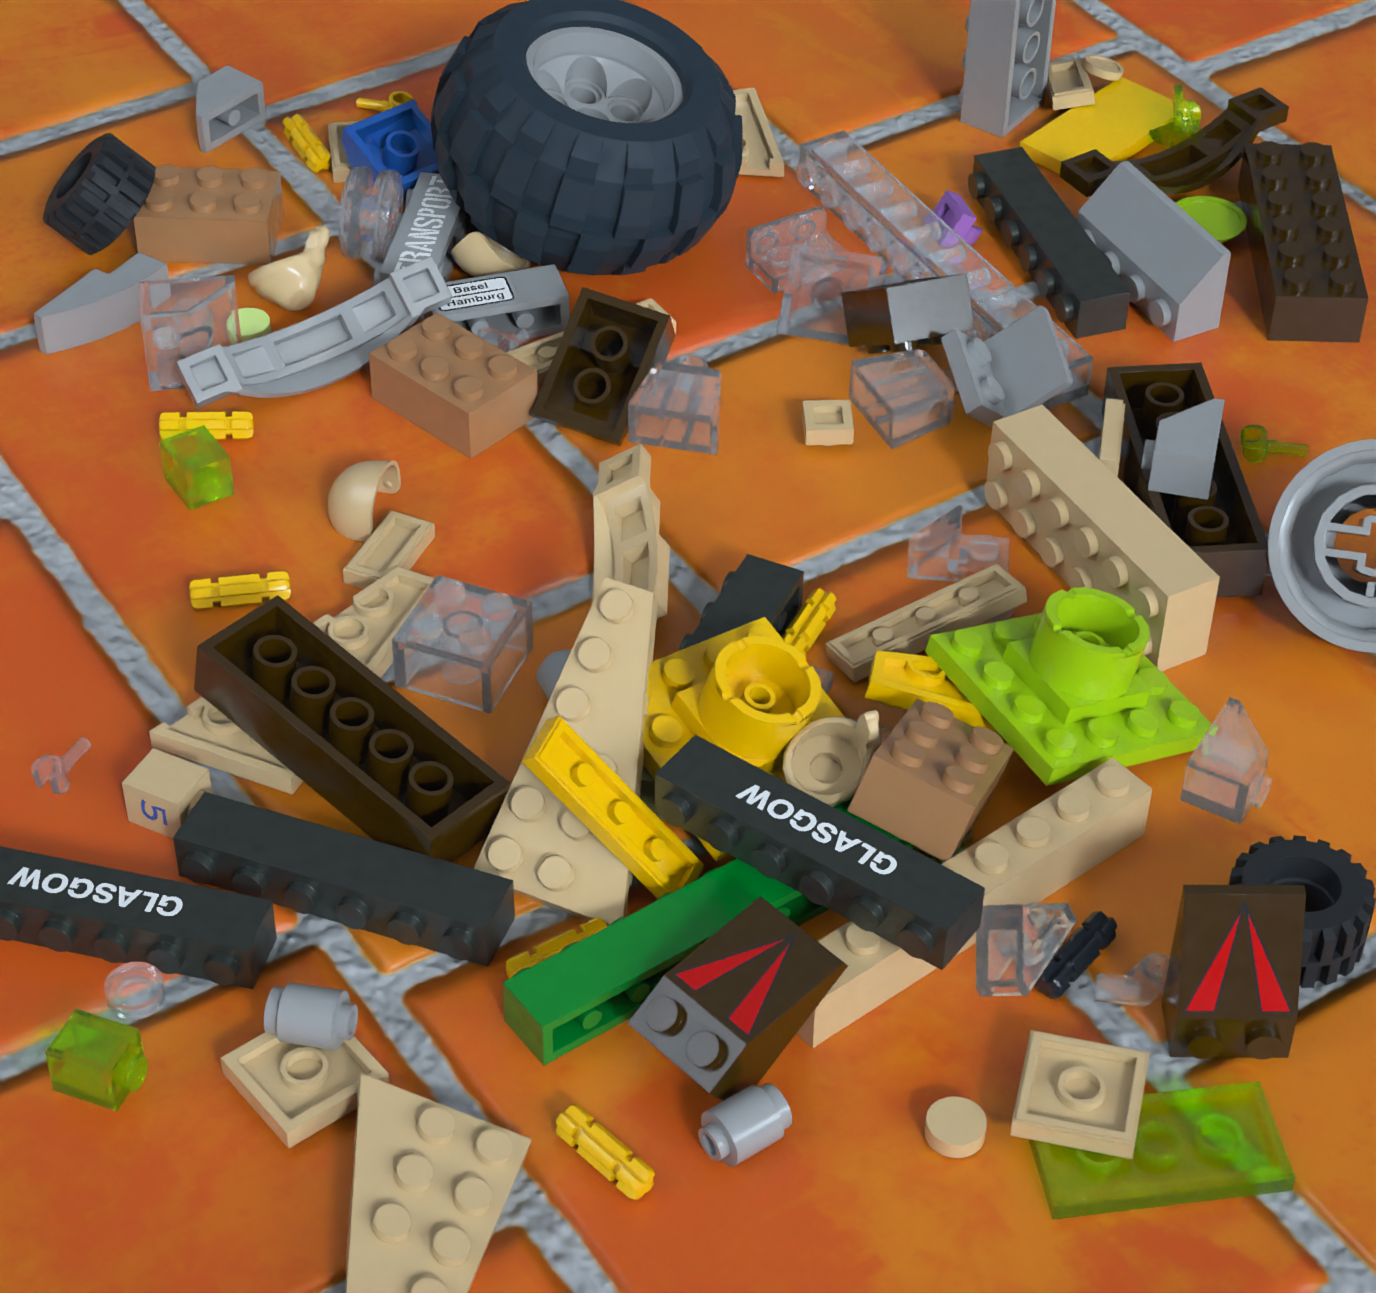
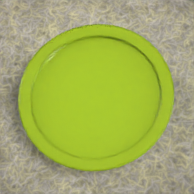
M1202 195L1186 197L1175 202L1220 243L1235 238L1247 225V218L1242 209L1222 198Z

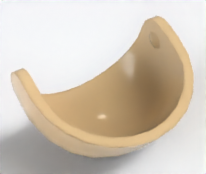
M476 231L464 237L450 252L457 265L472 277L528 269L531 261L513 253L485 234Z
M395 460L361 461L346 468L335 479L328 494L327 506L330 522L339 534L348 539L365 542L373 533V508L376 493L394 494L401 487L400 468Z

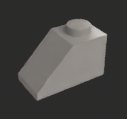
M229 65L197 82L196 121L200 151L208 153L266 119L263 82Z
M1214 398L1159 421L1156 440L1146 439L1141 469L1151 470L1148 485L1149 491L1208 500L1224 399Z

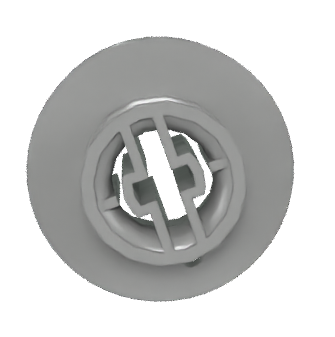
M1365 439L1337 446L1321 454L1301 469L1282 493L1271 518L1268 533V561L1275 587L1281 599L1296 619L1307 629L1322 639L1340 647L1360 652L1376 653V583L1360 582L1352 579L1342 570L1337 558L1353 560L1352 570L1367 577H1376V569L1365 566L1367 553L1335 549V539L1338 533L1366 537L1370 536L1371 524H1376V515H1369L1360 519L1359 526L1343 524L1351 515L1364 509H1374L1376 511V439Z

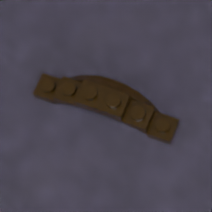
M1257 88L1229 99L1227 109L1210 124L1181 143L1160 153L1128 161L1165 194H1181L1200 189L1228 172L1243 157L1245 143H1253L1260 131L1286 122L1289 106L1263 88ZM1094 149L1062 161L1060 177L1084 196L1089 197L1094 194L1113 170L1124 161H1111Z

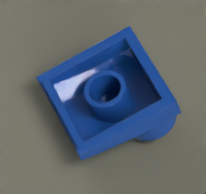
M414 99L343 128L341 142L349 165L372 194L382 203L392 206L403 205L406 203L408 189L415 188L421 172L440 174L436 151L433 146L430 121L417 107Z

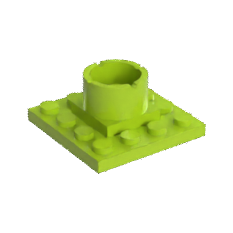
M1074 587L1067 592L1062 589L1050 595L1042 613L930 635L925 650L927 655L932 657L937 666L946 673L947 677L1004 740L1014 747V751L1046 786L1081 778L1111 758H1114L1124 767L1211 747L1218 732L1216 727L1200 712L1198 707L1192 704L1168 680L1167 676L1143 654L1150 637V630L1142 615L1137 616L1134 611L1135 608L1123 599L1098 589Z

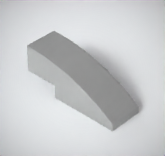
M138 252L110 274L97 269L89 272L33 314L40 352L50 354L102 339L130 327L172 301L167 264Z

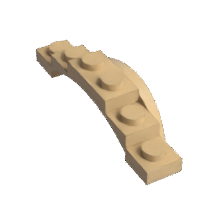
M640 443L599 463L598 484L593 492L594 577L592 603L604 577H608L653 592L658 599L657 621L660 617L667 615L670 546L659 534L661 501L650 489L651 455Z

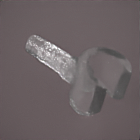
M81 737L60 758L56 755H44L38 758L31 767L36 786L42 787L45 781L50 778V785L54 793L63 794L68 791L70 779L67 773L71 770L73 764L91 747L90 741L85 737Z

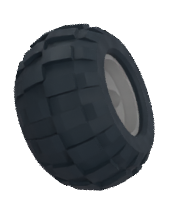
M529 0L509 4L488 15L477 23L469 37L464 35L445 65L439 78L431 111L430 125L438 171L454 202L471 216V223L490 239L513 253L543 266L555 264L557 270L585 275L634 274L645 271L648 266L667 263L676 256L689 251L703 238L726 210L742 165V116L735 115L736 96L719 65L704 52L695 40L673 23L651 11L621 0Z

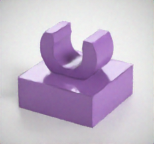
M946 190L923 224L939 249L952 254L961 241L974 245L983 232L980 227L973 225L977 218L963 198L949 190Z

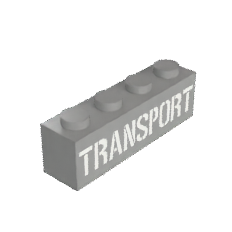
M421 172L415 188L408 189L405 212L397 215L394 238H388L386 242L385 260L383 264H377L374 286L389 278L390 273L431 256L444 281L448 282L455 264V260L450 252L466 236L470 225V215L454 202L440 174Z

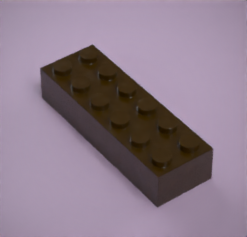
M1272 141L1245 143L1238 191L1242 211L1247 218V237L1268 340L1359 343L1368 303V294L1331 145H1322L1316 142H1307L1303 145L1278 144Z
M1202 363L1107 367L1101 413L1104 418L1106 398L1123 400V404H1125L1119 462L1124 484L1220 577L1216 597L1262 595L1268 564V541L1223 420H1221L1208 500L1149 491L1148 485L1151 470L1141 469L1146 439L1156 440L1160 420L1214 399Z
M278 595L197 646L194 690L373 840L453 862L489 835L509 790L510 782Z

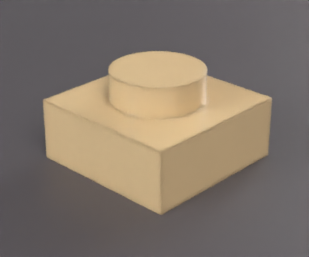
M850 400L803 401L802 421L805 445L833 446L853 444L854 425Z

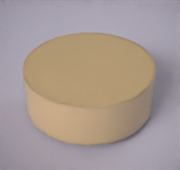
M958 1096L939 1099L930 1106L926 1114V1141L934 1151L950 1158L971 1156L984 1144L987 1127L986 1115L982 1108L970 1099Z

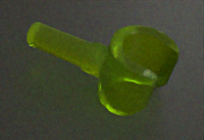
M1247 425L1241 429L1243 455L1249 462H1261L1268 454L1276 453L1307 456V444L1268 440L1267 430L1260 425Z

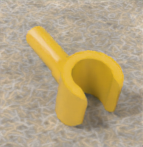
M395 91L389 95L388 101L359 97L356 101V106L358 108L384 112L413 100V96L404 91Z

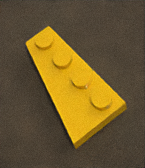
M876 650L871 665L865 698L881 702L889 707H900L907 710L917 698L924 702H936L950 709L955 718L973 727L988 728L1000 735L947 677L946 673L937 666L932 657Z

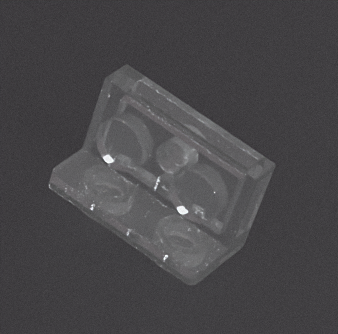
M822 206L750 228L746 235V267L772 293L849 268L850 253L826 232L827 211Z

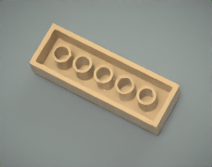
M1043 404L994 421L991 444L988 447L987 482L984 485V495L989 506L997 510L1011 524L1016 534L1024 538L1041 555L1045 564L1052 567L1069 584L1070 588L1087 587L1105 591L1123 599L1135 608V614L1137 616L1142 615L1150 630V637L1143 654L1161 672L1205 655L1220 577Z

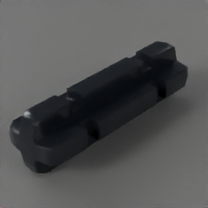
M1102 911L1091 913L1081 924L1083 927L1077 928L1051 955L1053 959L1047 960L1036 971V980L1034 981L1036 990L1045 993L1050 999L1061 997L1071 986L1069 982L1076 981L1101 954L1099 950L1105 949L1116 938L1115 930L1118 925L1113 917H1107Z

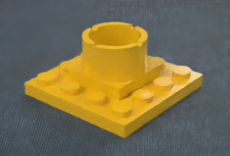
M763 617L650 663L647 695L649 696L648 716L644 719L642 741L645 746L643 766L655 780V773L691 738L697 735L787 783L783 772V757L789 741L812 721L823 717L839 716L845 718V716L821 688L820 678L814 667L809 666L806 657L794 646L786 643L766 617ZM698 837L715 861L730 855L716 850L708 842Z

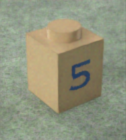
M155 748L144 757L122 782L128 821L172 839L203 793L212 794L208 768Z

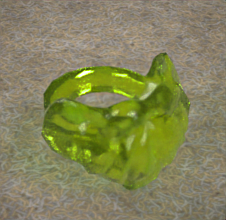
M1176 83L1173 86L1174 122L1149 131L1151 138L1166 148H1171L1201 130L1199 126L1201 108L1194 101L1184 100L1182 83Z

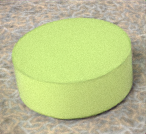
M241 308L232 311L224 319L226 340L230 344H236L271 333L269 315L257 308Z

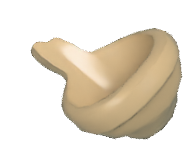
M324 225L316 226L315 230L310 231L302 253L274 261L248 274L250 287L256 289L263 299L287 311H300L308 308L315 299L326 259L325 248L329 241V229Z
M876 710L868 711L860 715L857 722L839 716L823 717L804 726L789 741L784 752L783 772L787 783L831 807L851 800L857 791L873 754L881 745L878 726L879 713Z

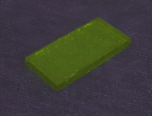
M1260 1081L1143 1094L1132 1159L1029 1139L1052 1220L1292 1191L1296 1178Z

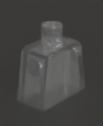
M916 349L851 361L849 399L891 449L941 428L952 420L954 395L959 394L951 367L941 369L926 351Z
M688 356L683 359L681 364L663 361L655 363L629 401L628 442L717 455L719 448L722 373L717 369L708 368L707 363L697 356Z

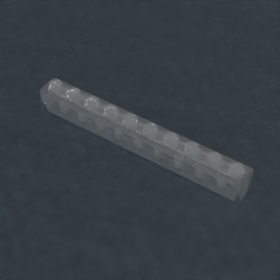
M844 130L800 144V156L796 172L801 185L815 195L825 208L834 213L897 276H900L904 281L967 273L975 329L963 331V333L985 342L1037 307ZM1053 320L1052 322L1071 372L1073 383L1042 403L1047 409L1088 395L1093 357Z

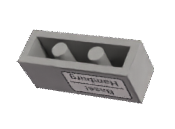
M552 264L445 282L452 295L450 303L424 314L425 320L438 312L492 345L550 336L565 331L570 319L569 294L556 265Z

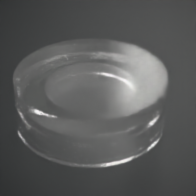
M129 962L122 964L112 970L104 982V992L109 1010L114 1015L123 1019L136 1020L148 1017L155 1013L165 1000L162 974L155 966L149 963Z

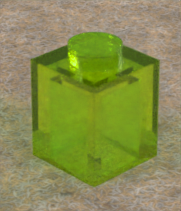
M205 425L160 441L165 479L190 511L234 495L230 456Z
M79 1009L74 1010L45 1051L54 1091L116 1112L130 1091H136L142 1085L148 1069V1060L144 1056L140 1029Z

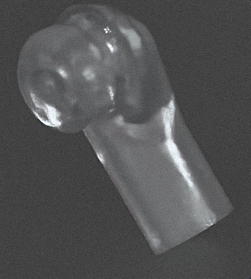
M1157 952L1149 953L1127 975L1096 973L1094 1002L1136 1006L1149 1005L1164 991L1170 959Z

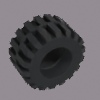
M106 133L96 138L75 157L57 181L45 206L44 223L88 255L96 254L114 242L135 218L151 191L155 177V166L112 133Z
M1297 835L1293 836V840H1285L1282 836L1271 837L1269 844L1259 841L1250 846L1249 853L1242 852L1236 859L1235 868L1231 870L1229 885H1304L1306 903L1300 986L1301 988H1314L1317 981H1320L1325 986L1335 983L1338 974L1346 977L1353 971L1355 962H1359L1363 955L1376 901L1373 898L1375 892L1373 881L1365 879L1367 870L1361 863H1352L1350 861L1351 854L1343 849L1336 851L1330 848L1329 842L1318 839L1317 843L1306 840V836Z

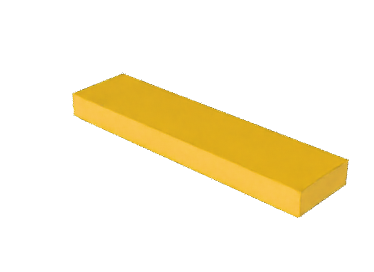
M560 715L547 719L522 762L657 899L665 893L674 892L697 880L704 867L699 858Z

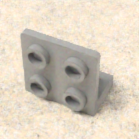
M1043 306L1036 307L985 342L979 338H972L956 328L941 338L966 415L991 428L994 421L1039 406L1073 383V378L1049 311Z

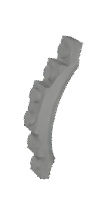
M431 256L390 273L389 278L370 289L304 321L244 342L224 347L218 344L176 361V370L196 409L234 393L238 397L244 395L256 398H278L307 393L340 381L370 364V352L410 329L420 315L449 304L452 295Z

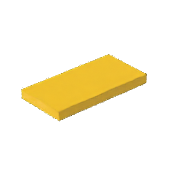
M1121 77L1120 80H1114L1094 93L1095 104L1071 108L1022 140L1020 147H1023L1033 162L1060 174L1062 161L1094 149L1111 161H1126L1185 121L1188 107Z

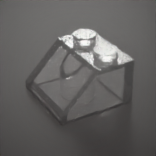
M793 243L776 333L849 345L841 292L885 285L888 266L883 257Z
M234 275L139 282L140 322L150 391L185 388L176 370V361L218 344L224 347L242 342Z

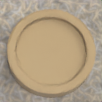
M1086 55L1082 64L1083 68L1089 73L1107 80H1120L1124 72V68L1118 62L1101 55Z

